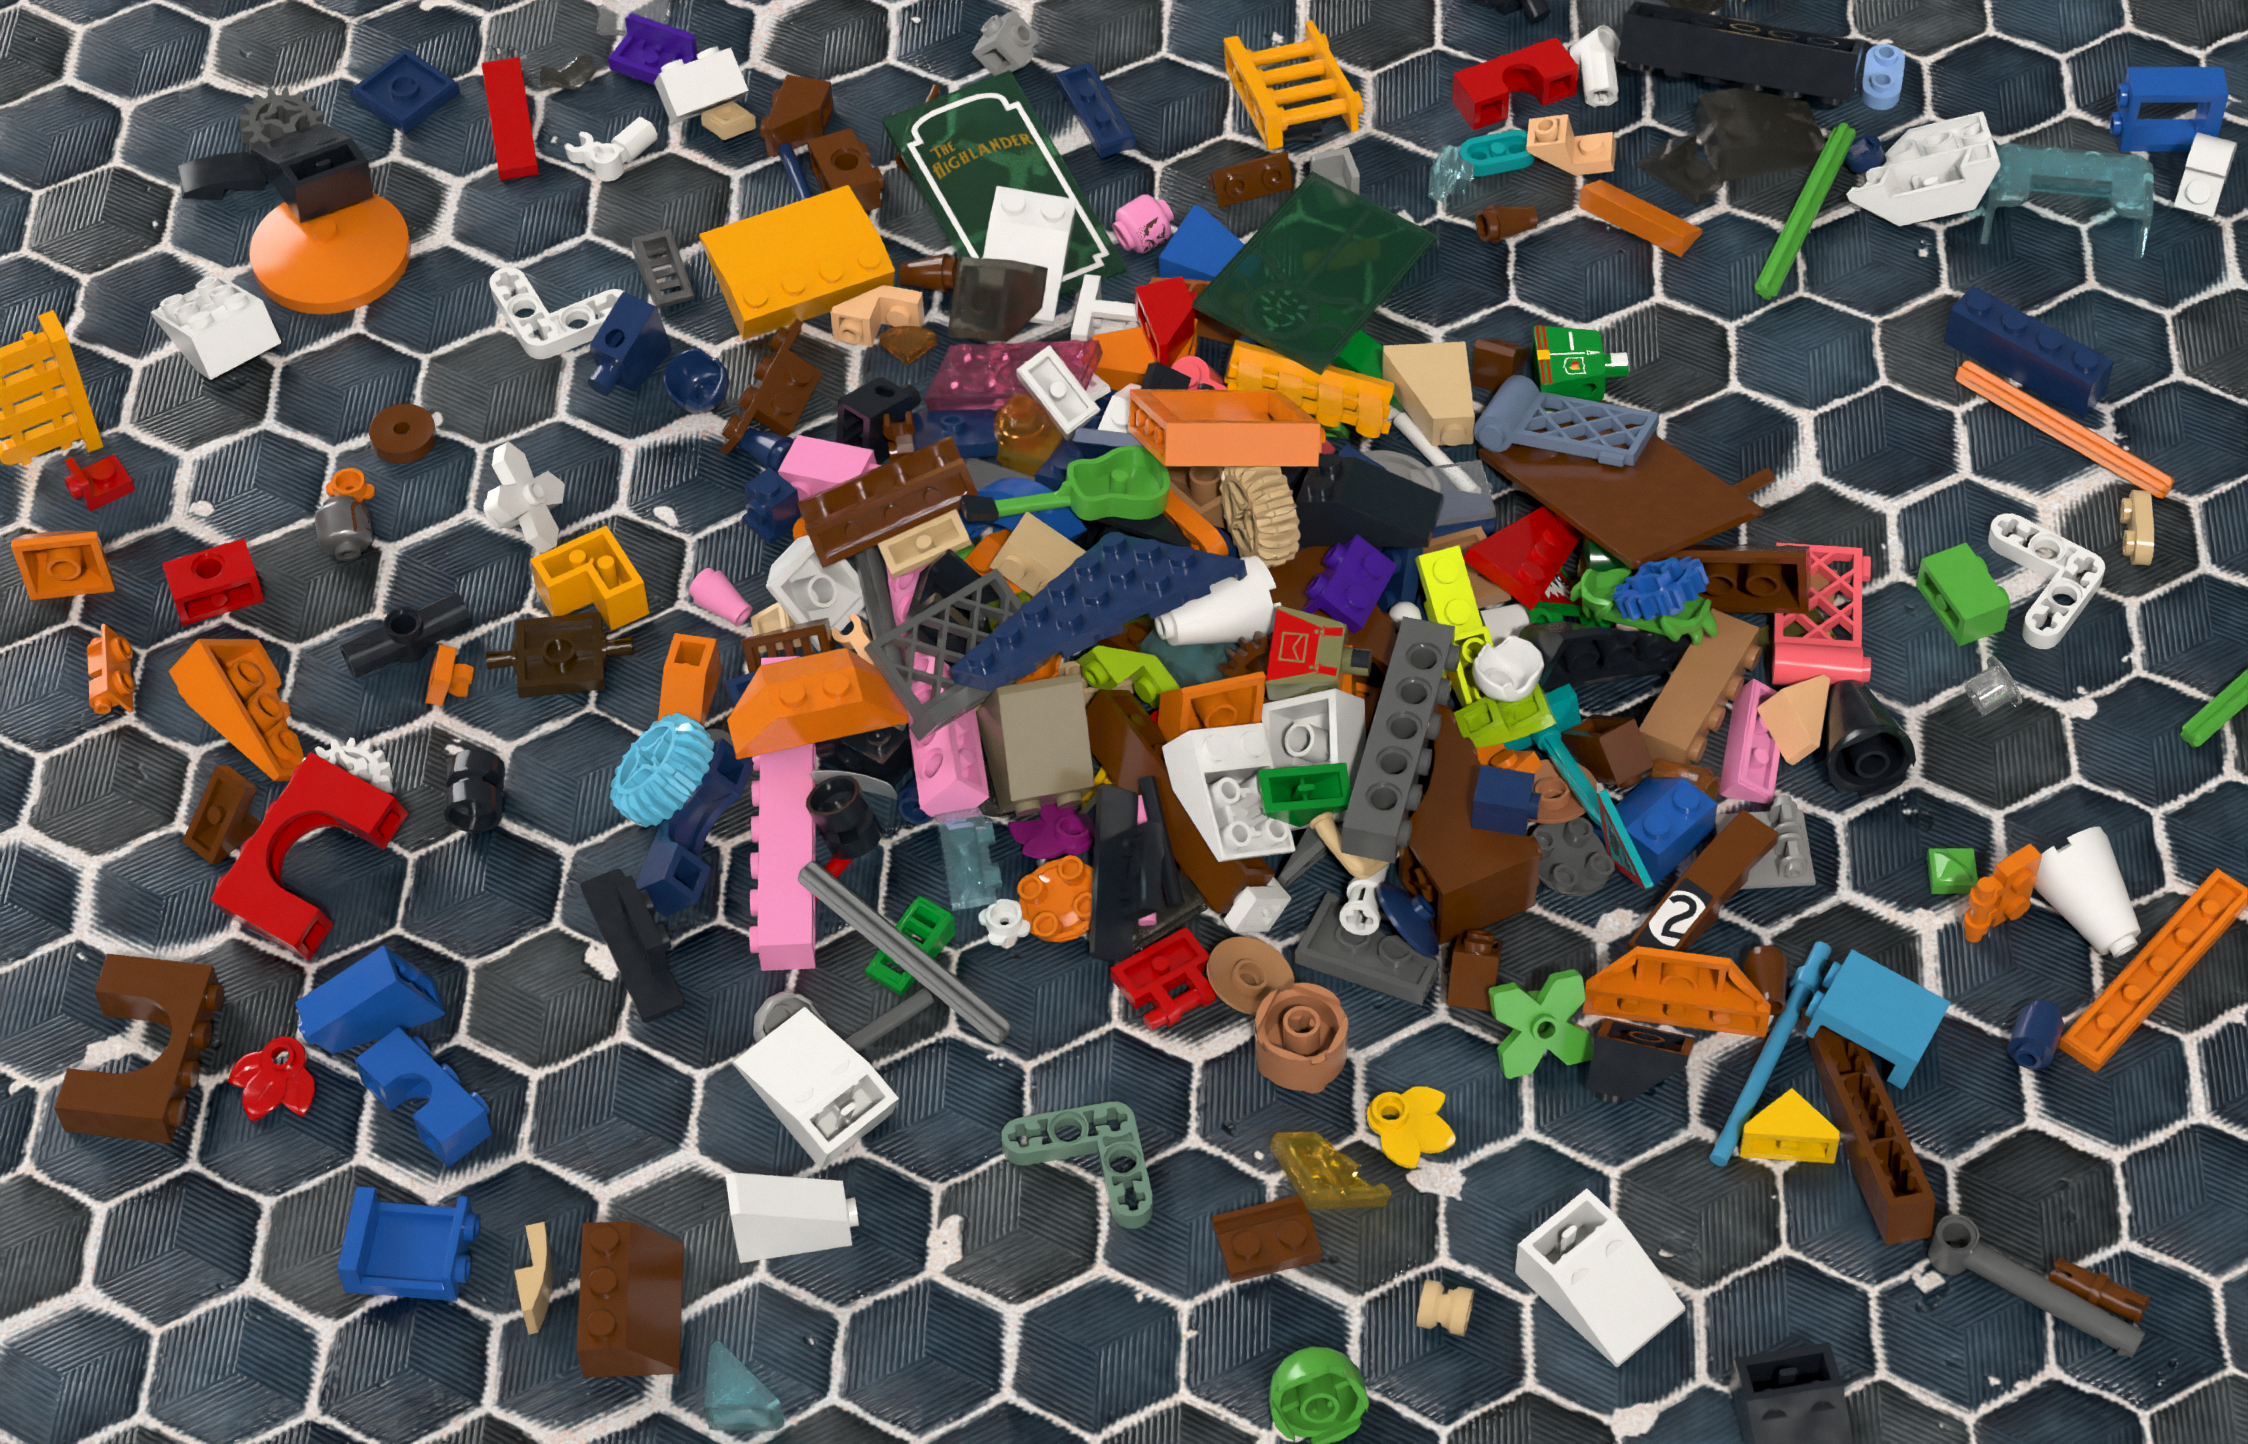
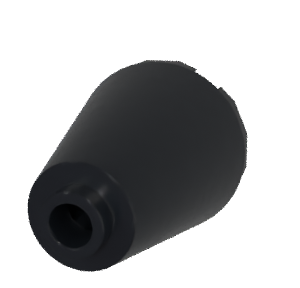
M1845 680L1837 683L1829 690L1826 703L1827 772L1831 782L1842 793L1847 794L1846 790L1858 792L1860 797L1865 798L1886 794L1900 786L1907 779L1905 773L1911 763L1914 767L1916 762L1914 746L1909 736L1863 682Z

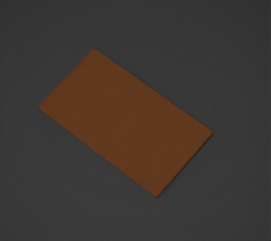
M1605 400L1599 401L1600 403L1610 404ZM1590 416L1585 419L1591 421L1599 419V417ZM1570 421L1558 425L1560 428L1575 424ZM1628 424L1624 426L1630 429L1641 425ZM1546 428L1534 430L1533 432L1543 433L1547 432L1548 430ZM1612 429L1600 431L1598 433L1602 436L1614 433V431ZM1654 433L1634 466L1624 465L1619 467L1598 463V459L1512 443L1507 450L1502 452H1492L1485 448L1478 450L1479 458L1631 569H1636L1646 562H1653L1763 515V508ZM1584 435L1572 439L1582 441L1588 438ZM1626 443L1611 446L1627 450L1630 448Z

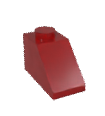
M1182 276L1135 287L1136 317L1154 360L1168 367L1173 365L1195 333V315L1200 314V311L1192 308L1198 301L1197 295L1194 290L1188 291Z

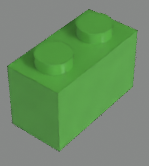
M1967 543L1921 559L1916 586L1959 647L2004 630L2011 606L2009 596L2003 587H1998L1988 573L1984 560L1980 556H1976Z

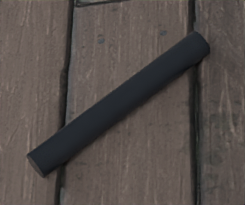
M1142 777L1138 780L1147 821L1163 825L1162 842L1164 844V856L1161 867V883L1166 905L1169 909L1181 907L1185 902L1156 777Z

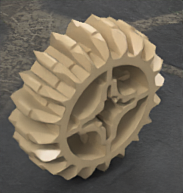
M1225 466L1221 474L1222 483L1219 488L1222 493L1220 502L1224 508L1223 517L1228 525L1227 531L1231 533L1233 545L1238 547L1239 556H1257L1267 568L1284 565L1287 561L1293 560L1299 549L1298 540H1300L1301 534L1298 530V524L1300 520L1296 514L1297 505L1292 497L1293 491L1289 489L1287 477L1282 475L1281 467Z

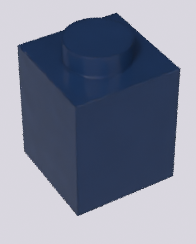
M1481 765L1473 800L1471 828L1526 836L1529 819H1538L1542 793L1533 792L1535 774Z

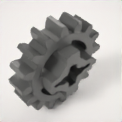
M284 88L281 95H276L272 89H267V98L255 94L253 96V105L245 103L243 115H240L242 143H249V153L251 154V147L321 122L324 123V112L316 111L315 100L305 103L303 101V92H299L293 97L289 96L288 88Z

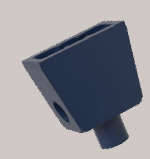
M624 291L622 292L591 341L590 350L597 369L588 379V384L593 390L604 396H607L616 384L630 391L637 390L673 349L656 306Z

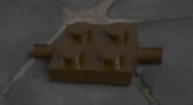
M601 612L515 620L516 637L511 650L486 651V665L488 670L513 667L517 675L519 698L605 690V667L608 663V657L634 655L632 637L607 640L603 632Z

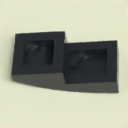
M249 152L213 155L184 163L177 168L183 199L222 200L225 189L264 191L267 180L265 172Z

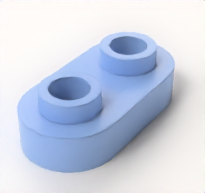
M1880 44L1870 48L1866 54L1861 99L1870 108L1887 110L1893 108L1899 102L1905 65V55L1899 48L1890 44Z

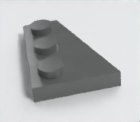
M1327 891L1295 951L1294 963L1422 1006L1438 975L1439 962L1420 954L1408 942L1397 935L1387 936L1378 929L1369 935L1362 936L1347 931L1341 925L1339 919L1342 909L1340 898ZM1364 914L1361 921L1362 923L1366 921V916H1364Z

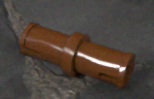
M2063 1257L2057 1259L2054 1264L2057 1272L2051 1271L2049 1281L2097 1307H2102L2129 1319L2137 1325L2141 1323L2144 1314H2142V1310L2136 1307L2147 1311L2151 1296L2143 1295L2112 1281L2111 1275L2103 1271L2098 1275L2066 1261Z

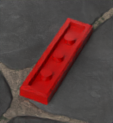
M520 57L481 63L500 181L539 175Z

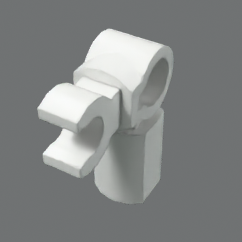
M639 117L614 137L611 144H602L598 141L594 143L591 134L580 132L579 138L582 146L574 147L567 143L565 150L570 161L585 163L588 168L595 171L596 177L599 180L613 181L623 174L624 162L630 163L652 145L658 137L652 123Z

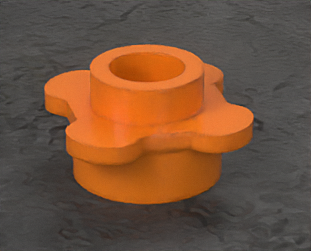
M345 468L338 471L333 476L332 481L326 485V493L334 497L341 495L352 496L358 502H362L364 499H371L375 495V488L372 484L366 483L365 477L360 470Z

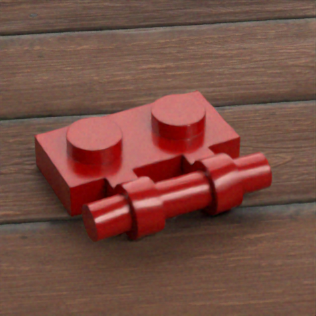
M1187 927L1110 968L1112 981L1135 1010L1149 1002L1156 1008L1142 1017L1149 1031H1154L1164 1024L1170 1027L1181 1021L1182 1014L1197 1006L1204 1008L1216 1001L1217 994L1211 987L1209 980H1206L1202 974L1207 971L1209 954ZM1186 983L1190 990L1172 999L1167 993Z

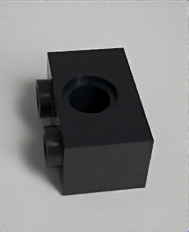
M893 726L815 743L817 757L844 772L862 774L882 780L893 788L912 768L909 735Z

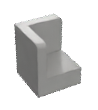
M1349 147L1313 154L1310 157L1311 178L1359 202L1360 176ZM1315 185L1310 189L1321 216L1357 209L1356 206Z

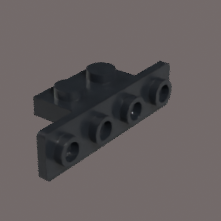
M1103 784L1097 787L1089 954L1091 958L1118 964L1132 956L1133 921L1160 911V902L1163 895L1161 886V867L1164 856V844L1162 842L1163 825L1151 821L1137 825L1138 794Z
M615 869L580 884L582 894L641 1021L647 1023L683 1009L684 1001L668 968L665 950L671 948L670 939L663 923L655 925L651 918V915L655 914V909L646 889L639 891L632 876L625 877L621 869Z

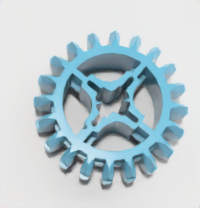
M677 712L673 715L667 714L663 716L660 721L652 722L650 729L641 732L639 739L635 743H631L630 750L622 756L623 761L621 765L615 769L616 777L611 781L610 787L612 790L610 798L613 800V806L620 810V814L630 821L632 820L644 827H648L650 825L657 826L663 819L668 820L672 818L674 811L677 809H683L685 801L689 797H693V792L697 786L702 784L701 779L709 771L710 766L708 763L714 756L712 751L714 741L710 738L711 734L704 730V726L695 719L692 720L686 715L683 716Z

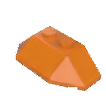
M842 648L761 665L728 717L727 723L736 760L906 724L910 723L907 709L879 669L848 648Z
M1637 946L1586 981V1000L1583 1004V1014L1766 1038L1771 1010L1769 1002L1731 958Z

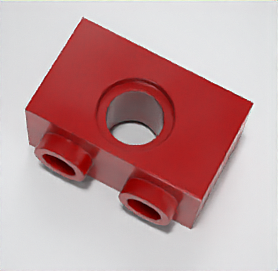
M245 539L224 543L214 548L162 563L182 626L264 602Z

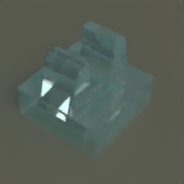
M1443 144L1430 169L1428 198L1443 202L1447 193L1465 194L1467 180L1472 181L1474 165L1458 157V147Z

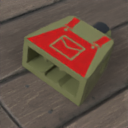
M1277 606L1265 681L1269 700L1279 701L1335 688L1342 691L1344 674L1370 675L1372 650L1349 648L1347 625L1343 622L1284 606Z

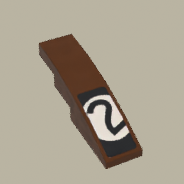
M1742 809L1671 887L1629 941L1627 949L1631 951L1640 946L1685 952L1718 920L1720 908L1748 881L1749 871L1777 844L1779 833Z

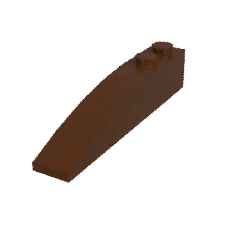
M1808 1007L1800 1009L1805 1032L1812 1020L1804 1015ZM1820 1025L1813 1038L1807 1036V1040L1836 1128L1839 1130L1841 1142L1885 1245L1932 1237L1935 1196L1868 1050L1826 1026Z

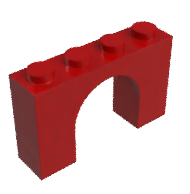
M310 752L303 763L295 767L291 774L290 782L280 797L269 805L265 819L255 834L244 842L240 850V856L229 872L219 879L215 887V893L210 900L228 917L301 958L310 961L334 924L320 909L285 890L282 882V866L289 849L300 837L312 830L322 827H339L384 850L408 815V812L392 795Z

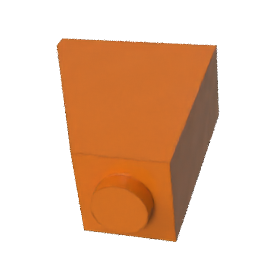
M1195 319V333L1175 362L1185 356H1196L1198 349V319ZM1141 327L1093 335L1089 351L1083 350L1080 358L1082 365L1106 382L1110 389L1118 391L1130 383L1142 386L1148 364L1155 362Z

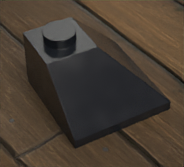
M1605 1018L1596 1036L1586 1090L1596 1092L1595 1097L1606 1102L1622 1103L1623 1098L1632 1100L1685 1067L1693 1051L1696 1038Z

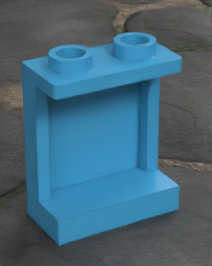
M1851 949L1843 965L1834 961L1822 983V986L1829 989L1826 995L1817 991L1804 1015L1812 1020L1805 1035L1813 1038L1820 1025H1823L1896 1064L1887 1081L1904 1090L1951 1002Z

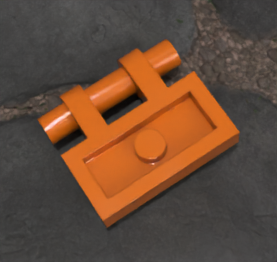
M2031 843L1995 864L1993 875L1980 878L1977 885L1971 889L1968 899L1970 908L1965 912L1962 923L1965 930V938L1969 942H1979L1983 935L1989 931L1990 924L1996 927L2007 919L2011 921L2016 920L2029 909L2031 894L2038 880L2037 873L2042 859V855Z

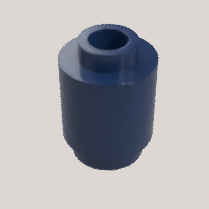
M2037 999L2030 1001L2027 1006L2020 1010L2007 1045L2009 1055L2017 1064L2027 1069L2047 1067L2052 1063L2064 1029L2063 1015L2058 1006L2052 1002Z

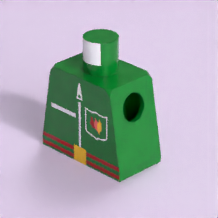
M1534 326L1532 360L1535 384L1541 393L1547 392L1599 402L1604 399L1606 378L1628 376L1627 353H1603L1601 334L1598 331ZM1545 407L1544 410H1545V411H1550V410H1556V409H1551V408H1546V407Z

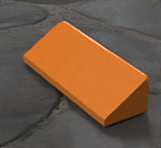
M1603 180L1587 184L1581 189L1580 208L1679 257H1682L1702 234L1701 228Z

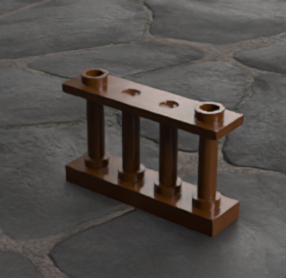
M951 435L798 501L797 505L805 520L808 536L824 568L952 510L960 509L962 495H979Z

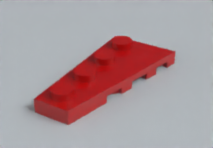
M1544 505L1471 546L1463 556V559L1532 610L1582 537V532Z

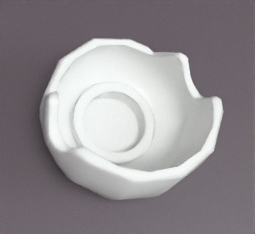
M1508 636L1498 646L1492 647L1490 643H1487L1482 648L1478 657L1474 660L1472 673L1477 687L1492 700L1516 702L1527 698L1532 693L1540 680L1545 665L1542 653L1531 642L1517 636Z

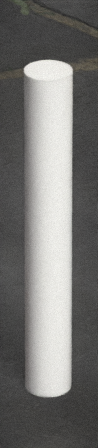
M1403 412L1396 416L1393 424L1459 493L1481 495V491L1438 446H1431L1414 421L1406 413Z

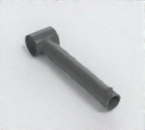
M1951 1214L1939 1221L1928 1249L1929 1261L1936 1270L1947 1275H1956L1969 1269L2091 1337L2099 1339L2104 1344L2117 1350L2116 1356L2133 1358L2146 1334L2140 1330L2135 1322L2132 1326L2117 1317L2111 1316L2101 1308L1978 1242L1979 1230L1976 1224L1968 1217ZM1945 1241L1956 1242L1962 1248H1953L1946 1244Z

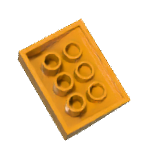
M849 185L699 234L702 246L742 341L778 330L780 326H789L796 318L804 321L831 312L833 306L882 285L893 287L895 269L879 233Z

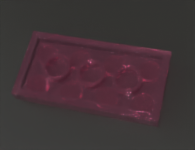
M1099 340L950 345L924 397L929 411L1040 408L1018 380L1016 369L1050 345L1086 391L1103 354Z

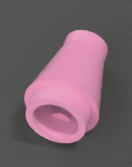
M704 569L696 576L689 587V594L694 598L693 602L695 605L730 621L736 627L742 625L752 612V606L742 598L720 570Z

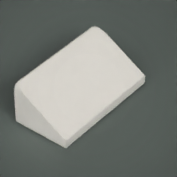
M1050 345L1016 369L1018 380L1066 440L1075 435L1077 428H1083L1100 412V408Z

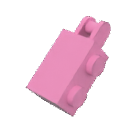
M797 435L778 473L797 489L798 499L801 501L881 465H877L874 451L871 449Z

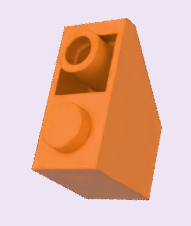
M674 634L663 668L658 721L667 714L673 715L679 712L692 720L695 719L702 726L705 725L722 671L717 639Z

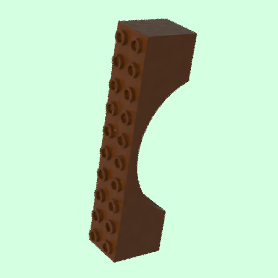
M1310 546L1296 552L1295 558L1287 561L1284 565L1268 568L1276 585L1275 589L1269 590L1272 603L1280 602L1281 606L1302 611L1309 598L1305 591L1319 573L1323 574L1327 567L1323 563V559L1333 546ZM1376 604L1363 628L1355 634L1348 630L1349 645H1353V648L1372 650L1370 675H1356V682L1381 688L1382 691L1397 635L1391 616L1387 612L1382 613ZM1321 608L1313 613L1314 615L1335 620ZM1439 705L1437 714H1442L1437 741L1429 739L1427 749H1432V759L1427 775L1429 787L1419 805L1418 811H1415L1408 819L1413 821L1408 847L1400 846L1398 879L1405 891L1413 898L1418 894L1422 895L1433 907L1436 916L1431 919V922L1437 934L1439 945L1457 939L1458 935H1466L1468 930L1481 929L1534 907L1537 886L1540 885L1538 874L1539 862L1543 858L1541 847L1533 835L1519 836L1471 828L1473 800L1481 763L1478 760V753L1474 743L1469 737L1464 738L1457 728L1455 715L1448 705Z

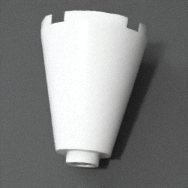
M1257 556L1241 557L1240 559L1245 561L1247 576L1244 579L1238 581L1236 578L1228 577L1210 585L1211 594L1188 601L1183 606L1156 617L1155 627L1161 639H1166L1172 646L1239 643V638L1242 636L1248 641L1254 642L1255 631H1260L1269 637L1274 630L1277 606H1281V603H1272L1269 590L1275 589L1276 585L1267 566Z
M2092 827L2068 837L2067 839L2070 844L2059 850L2052 846L2041 854L2042 859L2037 873L2038 880L2034 888L2101 955L2112 953L2114 958L2137 946L2138 942L2135 938L2141 933V929L2108 836L2101 827Z

